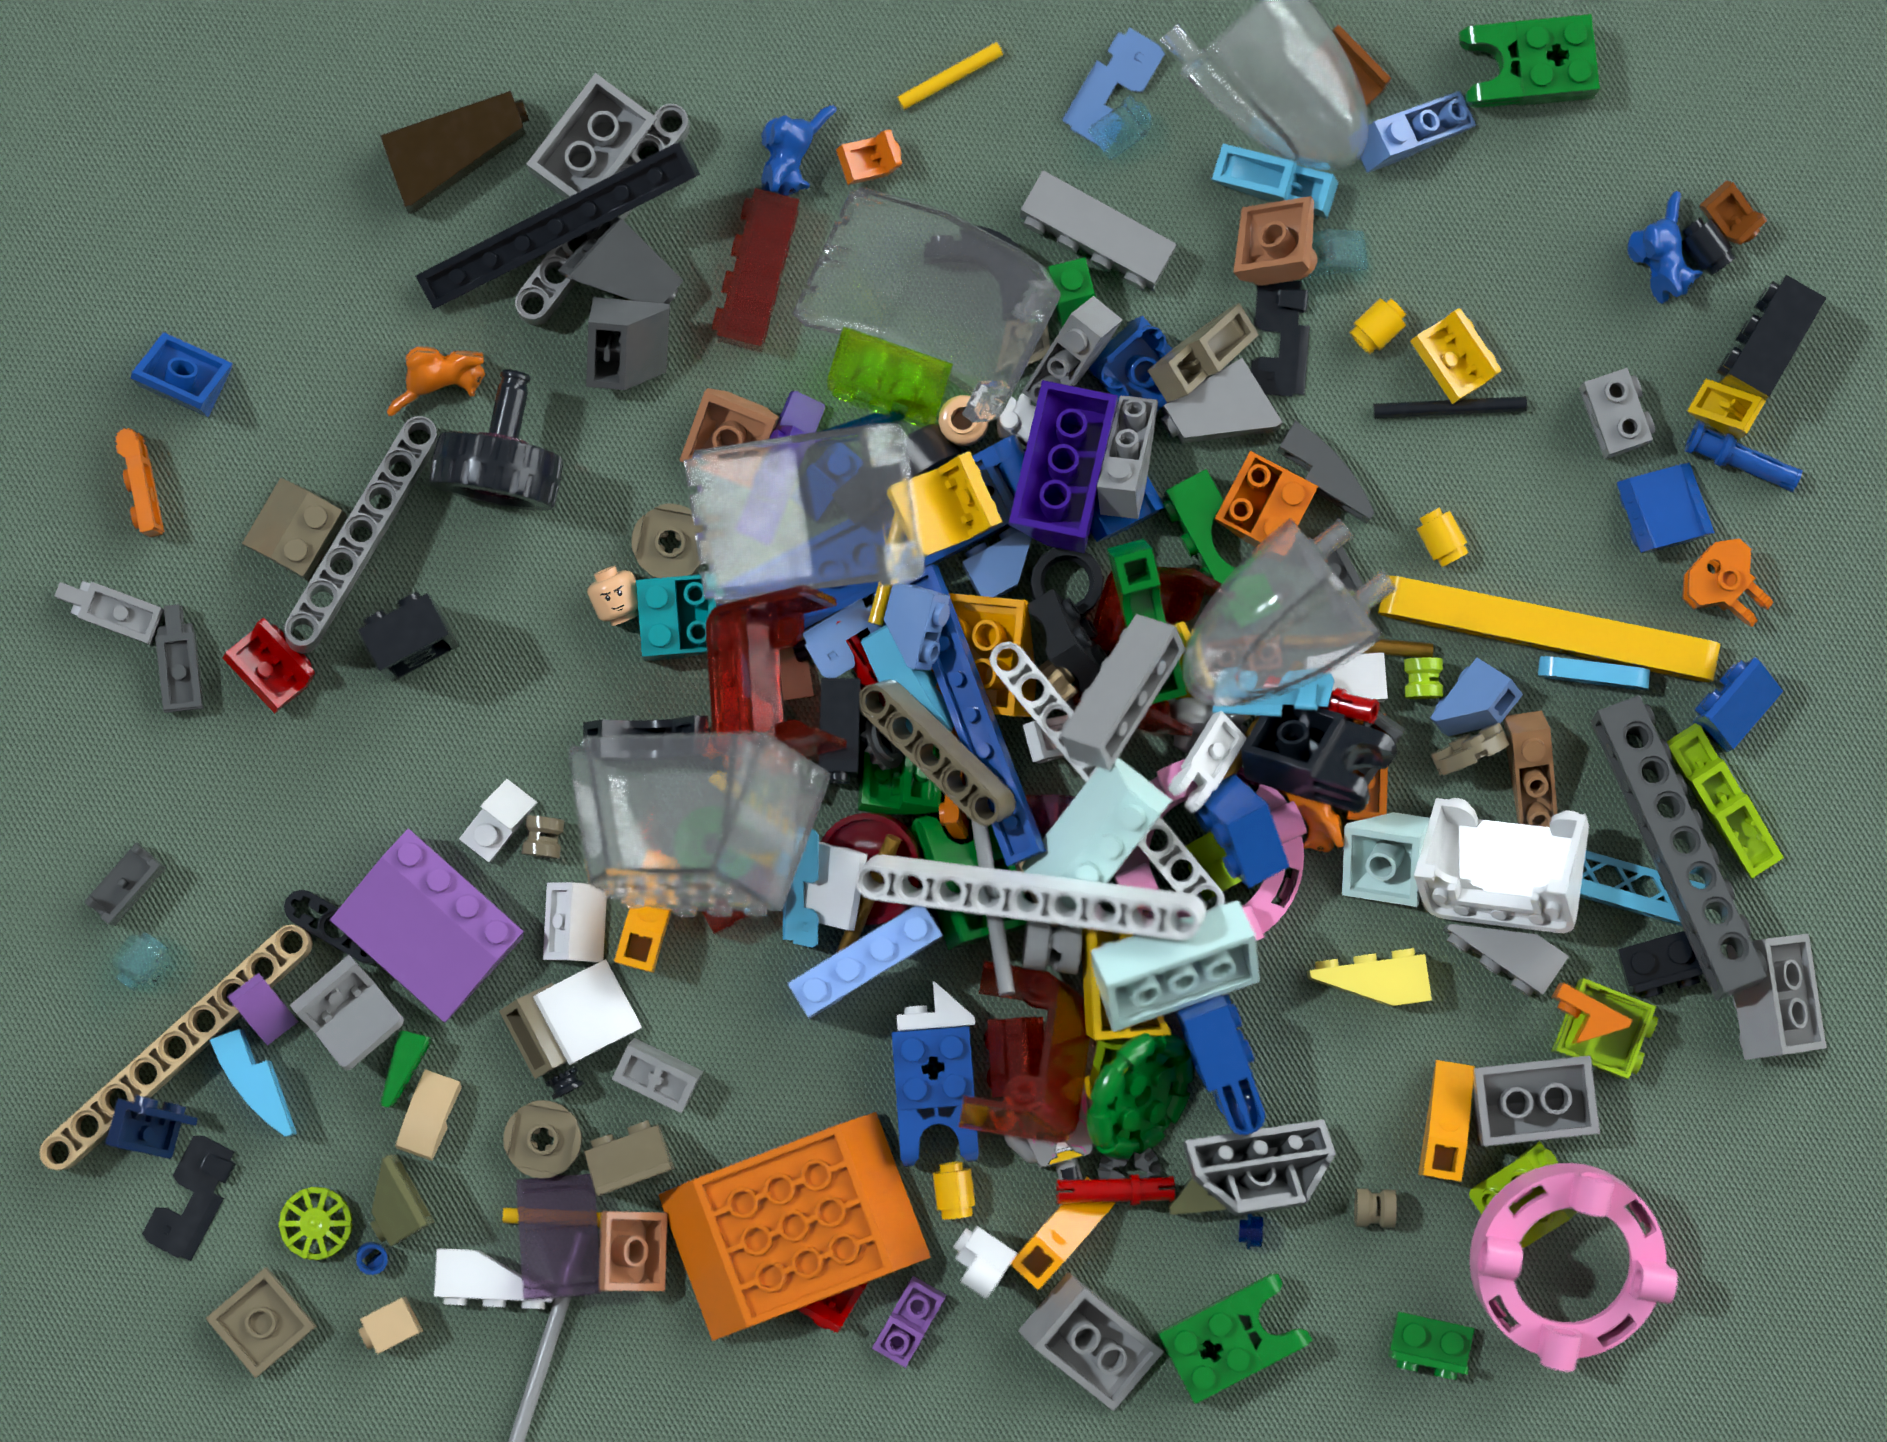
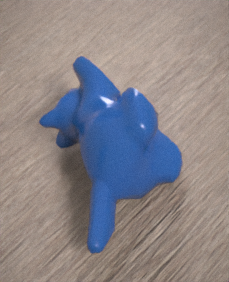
M834 105L821 109L810 122L804 119H791L785 115L780 118H774L765 125L762 131V145L769 150L771 157L765 163L762 173L763 194L778 191L780 196L787 197L790 194L797 193L800 189L803 190L810 187V184L802 178L799 166L812 142L813 135L836 112L837 108Z
M1675 191L1667 202L1665 218L1646 226L1644 230L1633 232L1628 241V254L1633 262H1642L1649 265L1651 269L1650 288L1656 300L1661 304L1668 301L1670 293L1675 297L1686 295L1695 279L1702 275L1701 270L1688 268L1682 256V236L1677 225L1681 193Z

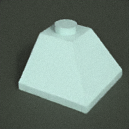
M1393 812L1346 823L1344 827L1342 895L1417 907L1420 901V893L1414 873L1430 818Z

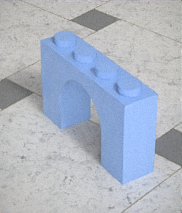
M916 905L792 980L788 985L808 1018L811 1019L841 1001L848 993L907 958L910 959L941 940L942 934L925 906Z

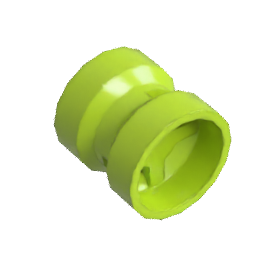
M1422 657L1404 660V672L1408 675L1409 683L1405 686L1406 699L1443 698V685L1439 682V674L1443 670L1442 658Z

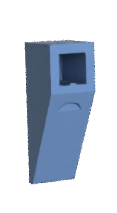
M1459 91L1374 121L1351 138L1368 173L1396 163L1476 126V123Z

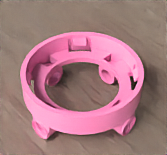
M1185 759L1156 771L1157 777L1150 781L1152 785L1172 800L1161 814V818L1172 808L1186 801L1190 793L1198 787L1192 781L1188 788L1178 796H1174L1168 790L1174 776L1182 770L1181 766ZM1241 767L1236 776L1247 786L1250 783L1256 787V794L1268 804L1290 866L1289 868H1292L1291 879L1286 877L1279 898L1282 901L1279 906L1271 902L1282 884L1285 869L1265 879L1256 894L1246 904L1241 906L1255 933L1256 941L1264 938L1263 934L1285 914L1298 891L1304 865L1302 835L1306 834L1307 830L1294 801L1287 803L1276 788L1245 779L1244 768ZM1155 829L1150 831L1146 836V845L1148 848H1150L1151 839ZM1137 845L1115 873L1114 879L1116 884L1160 890L1151 872L1149 858ZM1138 906L1142 916L1146 918L1155 917L1153 910L1148 906ZM1177 911L1179 919L1192 916L1186 911Z
M1575 1163L1546 1165L1533 1169L1512 1180L1487 1205L1479 1218L1471 1241V1279L1476 1295L1484 1310L1509 1339L1528 1351L1536 1353L1541 1358L1540 1363L1555 1370L1574 1371L1578 1358L1590 1357L1617 1346L1630 1337L1645 1322L1657 1302L1670 1304L1675 1297L1677 1272L1666 1264L1663 1235L1653 1213L1644 1201L1623 1181L1593 1166ZM1541 1184L1546 1193L1529 1201L1513 1215L1508 1207L1513 1202L1517 1203L1524 1196L1533 1191L1532 1188ZM1627 1204H1629V1207L1634 1212L1639 1222L1644 1223L1646 1230L1645 1235L1643 1234L1638 1222L1625 1208ZM1564 1208H1573L1578 1212L1593 1216H1607L1620 1228L1629 1250L1628 1275L1619 1295L1602 1312L1588 1319L1576 1322H1557L1536 1314L1522 1301L1514 1282L1519 1276L1522 1265V1247L1519 1242L1523 1235L1540 1218ZM1497 1295L1500 1296L1505 1308L1518 1322L1514 1327L1503 1319L1507 1315L1500 1308L1496 1299H1493Z

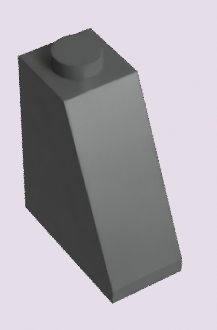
M619 217L598 226L558 270L563 276L633 301L669 304L678 293L677 288L683 282Z

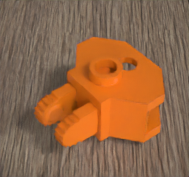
M1740 538L1715 542L1712 546H1709L1683 577L1682 599L1690 607L1700 609L1719 606L1723 611L1728 608L1750 627H1753L1758 619H1756L1751 610L1737 600L1738 597L1745 592L1756 604L1765 609H1769L1773 604L1772 599L1753 582L1756 578L1750 573L1751 548ZM1707 564L1714 567V574L1708 571Z

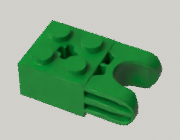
M1592 14L1468 26L1458 33L1459 44L1465 51L1486 52L1494 57L1499 66V75L1495 79L1474 84L1466 92V105L1471 108L1517 104L1518 106L1594 99L1600 90ZM1550 54H1555L1561 58L1562 62L1559 66H1555L1554 60L1547 59Z
M924 816L914 820L911 832L921 847L924 860L979 867L971 820H969V837L965 839L964 844H958L950 840L944 833L937 818ZM988 825L995 869L1017 872L1015 865H1006L993 827ZM946 881V886L950 891L961 893V888L956 882ZM935 908L948 950L990 939L986 914ZM1003 917L1005 934L1025 927L1027 920Z
M1279 1273L1269 1274L1157 1332L1194 1404L1306 1347L1312 1341L1311 1335L1304 1329L1295 1328L1286 1333L1276 1335L1266 1332L1260 1324L1259 1311L1263 1303L1281 1290L1283 1282ZM1206 1340H1209L1212 1344L1219 1343L1220 1351H1217L1218 1357L1214 1360H1211L1208 1356L1201 1357L1200 1351L1205 1349L1202 1344Z

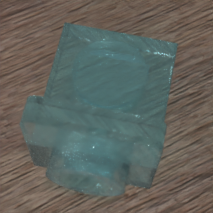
M1129 95L1123 99L1119 107L1092 124L1088 132L1111 161L1147 136L1152 126L1151 115L1143 103L1140 101L1136 102Z

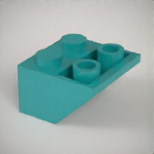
M713 574L636 580L641 650L644 661L686 658L719 651Z

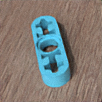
M1541 656L1539 659L1538 677L1648 690L1651 670L1640 667Z

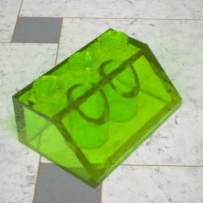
M843 326L827 378V390L832 391V395L839 400L853 402L856 399L869 404L868 407L877 413L889 415L890 412L905 416L904 420L912 425L924 427L927 424H936L939 412L950 386L953 364Z

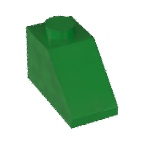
M1085 257L1048 266L1047 277L1061 329L1072 312L1091 297H1096Z

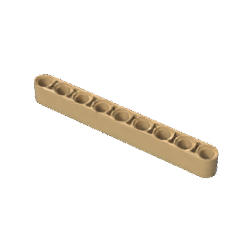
M285 925L277 930L47 1137L39 1151L43 1164L49 1169L65 1170L72 1168L108 1136L115 1111L110 1104V1096L113 1091L122 1089L127 1094L128 1101L134 1102L135 1095L151 1098L211 1044L210 1039L221 1035L242 1016L235 1006H231L227 1002L226 992L228 988L234 984L242 986L256 975L255 966L263 958H268L273 963V973L269 978L265 979L268 985L273 988L311 952L313 941L309 932L295 925ZM297 932L302 937V947L298 952L289 954L284 948V939L288 934ZM209 1010L215 1016V1025L212 1030L202 1032L197 1026V1018L201 1012ZM180 1036L186 1043V1051L183 1056L175 1059L168 1052V1044L171 1039ZM145 1063H152L157 1069L156 1079L149 1085L141 1082L139 1078V1070ZM88 1115L95 1117L99 1126L98 1131L92 1137L85 1136L81 1131V1122ZM59 1141L64 1142L69 1148V1156L61 1164L57 1163L52 1157V1148Z

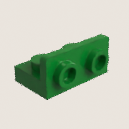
M1397 1311L1388 1357L1397 1360V1368L1419 1372L1420 1365L1435 1368L1434 1376L1457 1380L1458 1373L1468 1375L1469 1367H1467L1475 1328Z

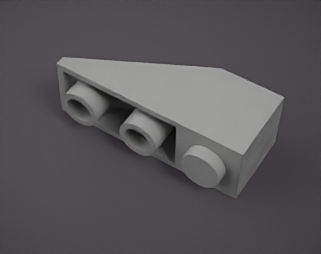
M1091 297L1071 313L1022 393L1037 404L1042 380L1075 387L1107 346L1123 320L1096 297Z
M1121 395L1119 397L1097 485L1100 515L1139 518L1146 489L1158 407V400Z
M1448 924L1443 929L1444 932L1450 935L1447 942L1463 953L1470 949L1482 958L1479 963L1496 975L1503 971L1514 979L1511 985L1528 997L1532 993L1538 996L1543 995L1569 957L1537 934Z

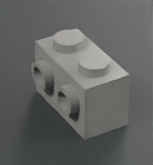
M1628 367L1586 381L1579 387L1604 460L1646 446L1653 440L1651 435L1655 433L1653 419L1648 411L1643 412L1639 401V398L1642 397V389L1636 375L1630 376Z

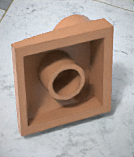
M1308 196L1242 207L1233 271L1239 280L1251 282L1255 285H1268L1300 280L1313 272L1318 261L1317 253L1312 248L1314 199Z
M707 388L704 391L679 461L751 489L753 476L763 460L768 440L776 428L778 416L765 406L730 392Z
M602 1211L599 1258L600 1290L665 1291L667 1213Z

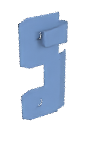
M1131 28L1128 29L1126 35L1122 33L1116 35L1108 49V52L1113 57L1107 66L1098 60L1096 61L1062 121L1072 126L1071 130L1099 146L1111 147L1125 123L1118 112L1104 105L1117 82L1131 91L1143 92L1165 55L1160 45Z
M862 598L802 633L807 643L805 644L806 649L821 675L825 678H836L855 667L854 654L846 642L847 639L868 628L870 633H873L883 627L868 622L872 605L866 608Z

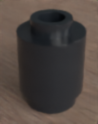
M1698 218L1682 231L1686 236L1682 240V245L1701 270L1706 269L1711 276L1736 258L1731 251L1733 246L1712 219L1704 223L1701 218Z

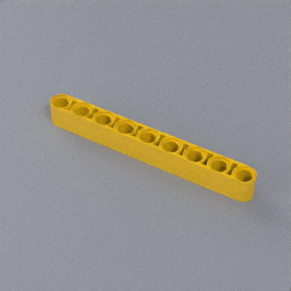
M1391 575L1385 576L1378 610L1379 615L1392 619L1617 665L1650 669L1651 672L1700 682L1714 681L1721 645L1718 642Z

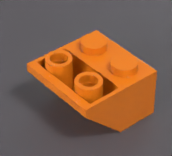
M1250 451L1215 520L1245 542L1279 559L1284 554L1318 486Z

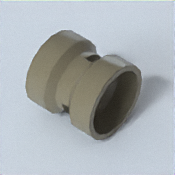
M527 815L525 827L528 830V838L523 842L522 854L560 859L561 846L558 844L559 835L563 833L565 820Z
M1356 1188L1354 1198L1355 1227H1368L1372 1223L1379 1224L1382 1228H1395L1397 1213L1396 1190L1383 1189L1380 1193H1372L1369 1189ZM1377 1201H1378V1216H1376V1214H1377Z

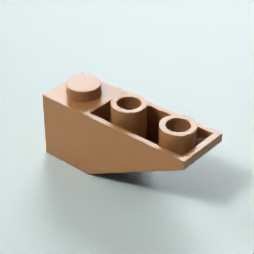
M1542 711L1508 715L1504 718L1505 735L1510 744L1506 747L1518 824L1550 827L1551 818L1557 814L1550 726Z

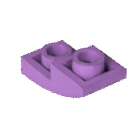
M260 973L228 996L232 1004L267 1045L298 1022Z
M912 1276L872 1349L906 1368L942 1305L946 1294Z

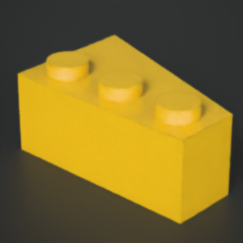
M1082 927L1081 946L1086 1035L1093 1040L1131 1038L1143 1033H1148L1151 1036L1171 1035L1163 1015L1113 1032L1094 976L1091 950L1100 948L1109 942H1117L1132 937L1133 934Z

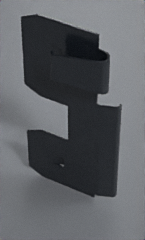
M1294 280L1257 286L1254 326L1262 331L1281 332L1279 358L1261 356L1251 362V372L1265 395L1292 397L1293 394L1305 395L1310 326L1298 325L1299 313L1307 312L1309 290L1301 289L1302 281Z
M193 1136L173 1177L179 1185L194 1193L182 1216L168 1208H155L142 1233L148 1243L177 1258L181 1256L192 1261L224 1200L223 1197L213 1192L219 1181L226 1184L236 1165L231 1160L234 1151L206 1136Z

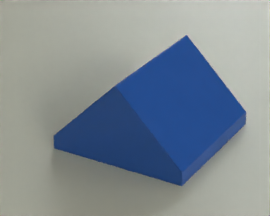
M163 332L132 371L130 378L143 389L205 417H209L233 363Z

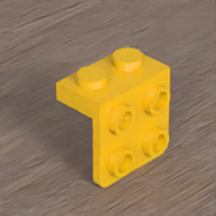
M970 451L955 457L937 469L897 483L890 489L891 497L914 547L922 557L977 537L1002 522L996 504L987 490L981 477L980 469L975 464Z

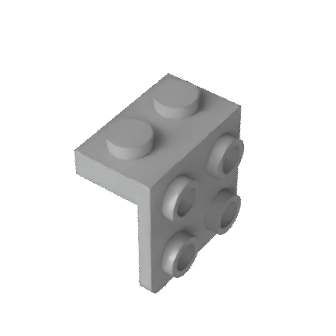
M350 955L346 956L290 1004L293 1011L317 1035L344 1070H350L399 1029L404 1022L401 1014L372 978Z

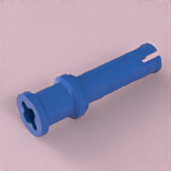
M1700 420L1694 425L1685 445L1684 451L1689 454L1693 451L1713 459L1714 464L1719 467L1728 464L1767 482L1776 484L1789 492L1794 491L1802 475L1801 469L1738 443L1734 435L1730 433L1723 435L1705 427V423Z

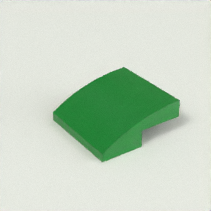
M862 742L858 799L859 811L884 814L939 812L941 789L906 755H904L903 761L898 767L881 770L878 764L871 763L870 755L868 752H864L865 745ZM933 745L934 755L940 760V751L936 745Z

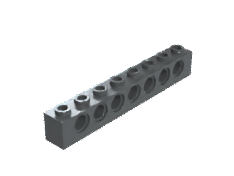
M1640 695L1598 710L1590 722L1715 1000H1721L1759 985L1767 977L1765 973L1767 970L1765 958L1759 949H1754L1749 937L1751 935L1750 925L1743 914H1739L1735 907L1733 887L1728 879H1723L1717 867L1719 864L1717 852L1712 844H1707L1702 834V819L1695 808L1691 809L1685 796L1687 795L1685 781L1679 773L1675 774L1670 763V748L1664 739H1659L1654 727L1656 720L1651 707L1648 704L1644 705ZM1626 735L1637 736L1642 742V748L1631 747L1626 741ZM1649 769L1657 775L1658 783L1647 782L1643 778L1641 770ZM1657 805H1668L1672 809L1674 817H1663L1658 812ZM1673 839L1684 840L1689 846V853L1677 851L1673 845ZM1689 874L1701 876L1705 882V888L1699 889L1694 887L1690 883ZM1705 909H1713L1718 912L1721 917V924H1713L1708 921L1705 916ZM1728 944L1732 946L1737 953V959L1731 960L1726 958L1722 954L1721 945Z

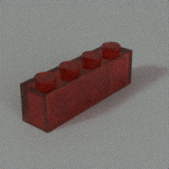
M757 188L754 189L752 198H745L740 218L746 221L743 235L736 234L731 251V256L737 257L733 272L726 271L721 290L722 293L727 294L724 308L717 307L712 324V329L718 331L717 339L719 342L763 352L800 210L799 199Z

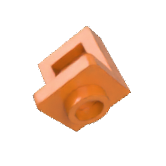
M890 129L882 131L874 138L842 144L836 149L848 185L886 177L902 165L901 149L897 141L894 140Z

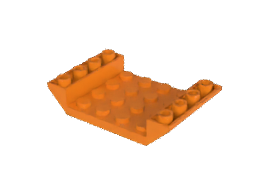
M876 1112L822 1130L658 1194L664 1212L667 1213L669 1226L712 1341L931 1258Z

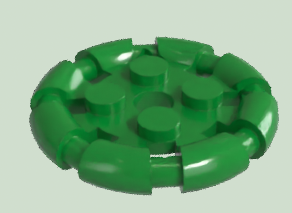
M1171 1032V1035L1151 1036L1148 1033H1143L1135 1036L1122 1045L1115 1052L1117 1057L1110 1065L1105 1064L1090 1094V1099L1093 1101L1092 1106L1087 1109L1086 1121L1091 1142L1096 1145L1097 1150L1104 1156L1116 1160H1126L1132 1155L1134 1156V1152L1140 1154L1148 1147L1150 1149L1154 1148L1166 1137L1163 1132L1171 1122L1176 1124L1182 1115L1191 1094L1187 1092L1188 1083L1194 1080V1064L1192 1054L1185 1045L1184 1040Z

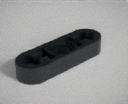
M307 890L294 891L287 897L284 911L291 922L363 964H377L369 955L367 957L362 956L363 950L355 942L352 941L351 947L346 948L344 944L350 938L345 934L340 938H331L326 934L325 924L339 908ZM305 898L310 899L308 906L319 914L322 906L328 909L320 917L317 929L310 927L316 920L307 914H302L300 918L295 917L297 910L293 907V903L296 900L303 902Z

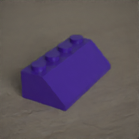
M1042 380L1009 519L1010 526L1047 546L1085 553L1098 497L1097 485L1117 409L1118 395Z

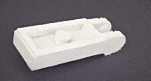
M1222 711L1211 716L1183 762L1182 770L1174 776L1171 781L1172 783L1168 787V790L1174 796H1178L1188 788L1192 781L1198 785L1190 793L1184 804V807L1191 813L1201 808L1211 792L1218 788L1247 739L1241 730Z

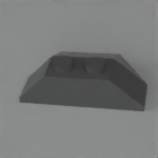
M1324 1119L1263 1128L1248 1135L1230 1133L1185 1140L1182 1143L1193 1179L1234 1216L1305 1205L1336 1155Z

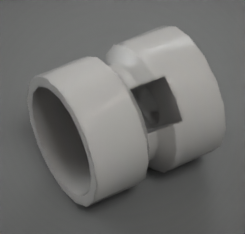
M1027 920L1023 941L1022 969L1044 971L1047 966H1052L1054 972L1077 974L1082 943V927L1073 926L1071 928L1068 925L1058 924L1055 928L1047 922Z

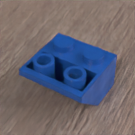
M1756 657L1745 663L1740 660L1736 665L1733 664L1719 680L1724 686L1719 691L1715 689L1712 693L1709 692L1694 709L1699 715L1692 723L1700 725L1704 733L1726 752L1733 750L1783 692L1778 683Z

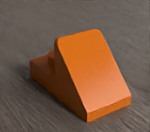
M1565 983L1558 984L1551 997L1560 1002L1557 1008L1576 1019H1578L1580 1014L1585 1016L1571 1044L1628 1028L1633 1021Z

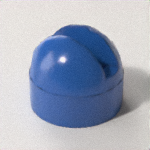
M376 1242L363 1244L356 1253L358 1268L368 1275L382 1272L388 1262L385 1248ZM378 1249L380 1253L365 1265L362 1260L372 1251Z

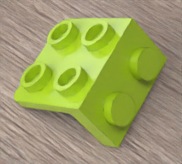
M1541 1141L1528 1148L1514 1162L1474 1186L1469 1192V1197L1482 1214L1493 1197L1512 1180L1533 1169L1558 1164L1555 1155L1550 1150L1545 1149ZM1541 1184L1532 1188L1533 1191L1517 1203L1513 1202L1508 1207L1510 1212L1514 1215L1529 1201L1546 1193ZM1564 1208L1540 1218L1523 1235L1519 1242L1522 1249L1569 1221L1578 1211L1573 1208Z

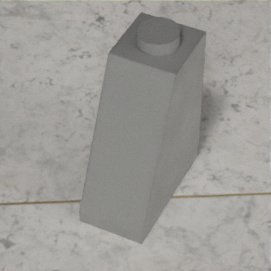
M1243 358L1201 382L1189 395L1165 404L1162 409L1165 416L1160 418L1170 437L1178 436L1181 443L1270 433L1278 430L1283 423Z

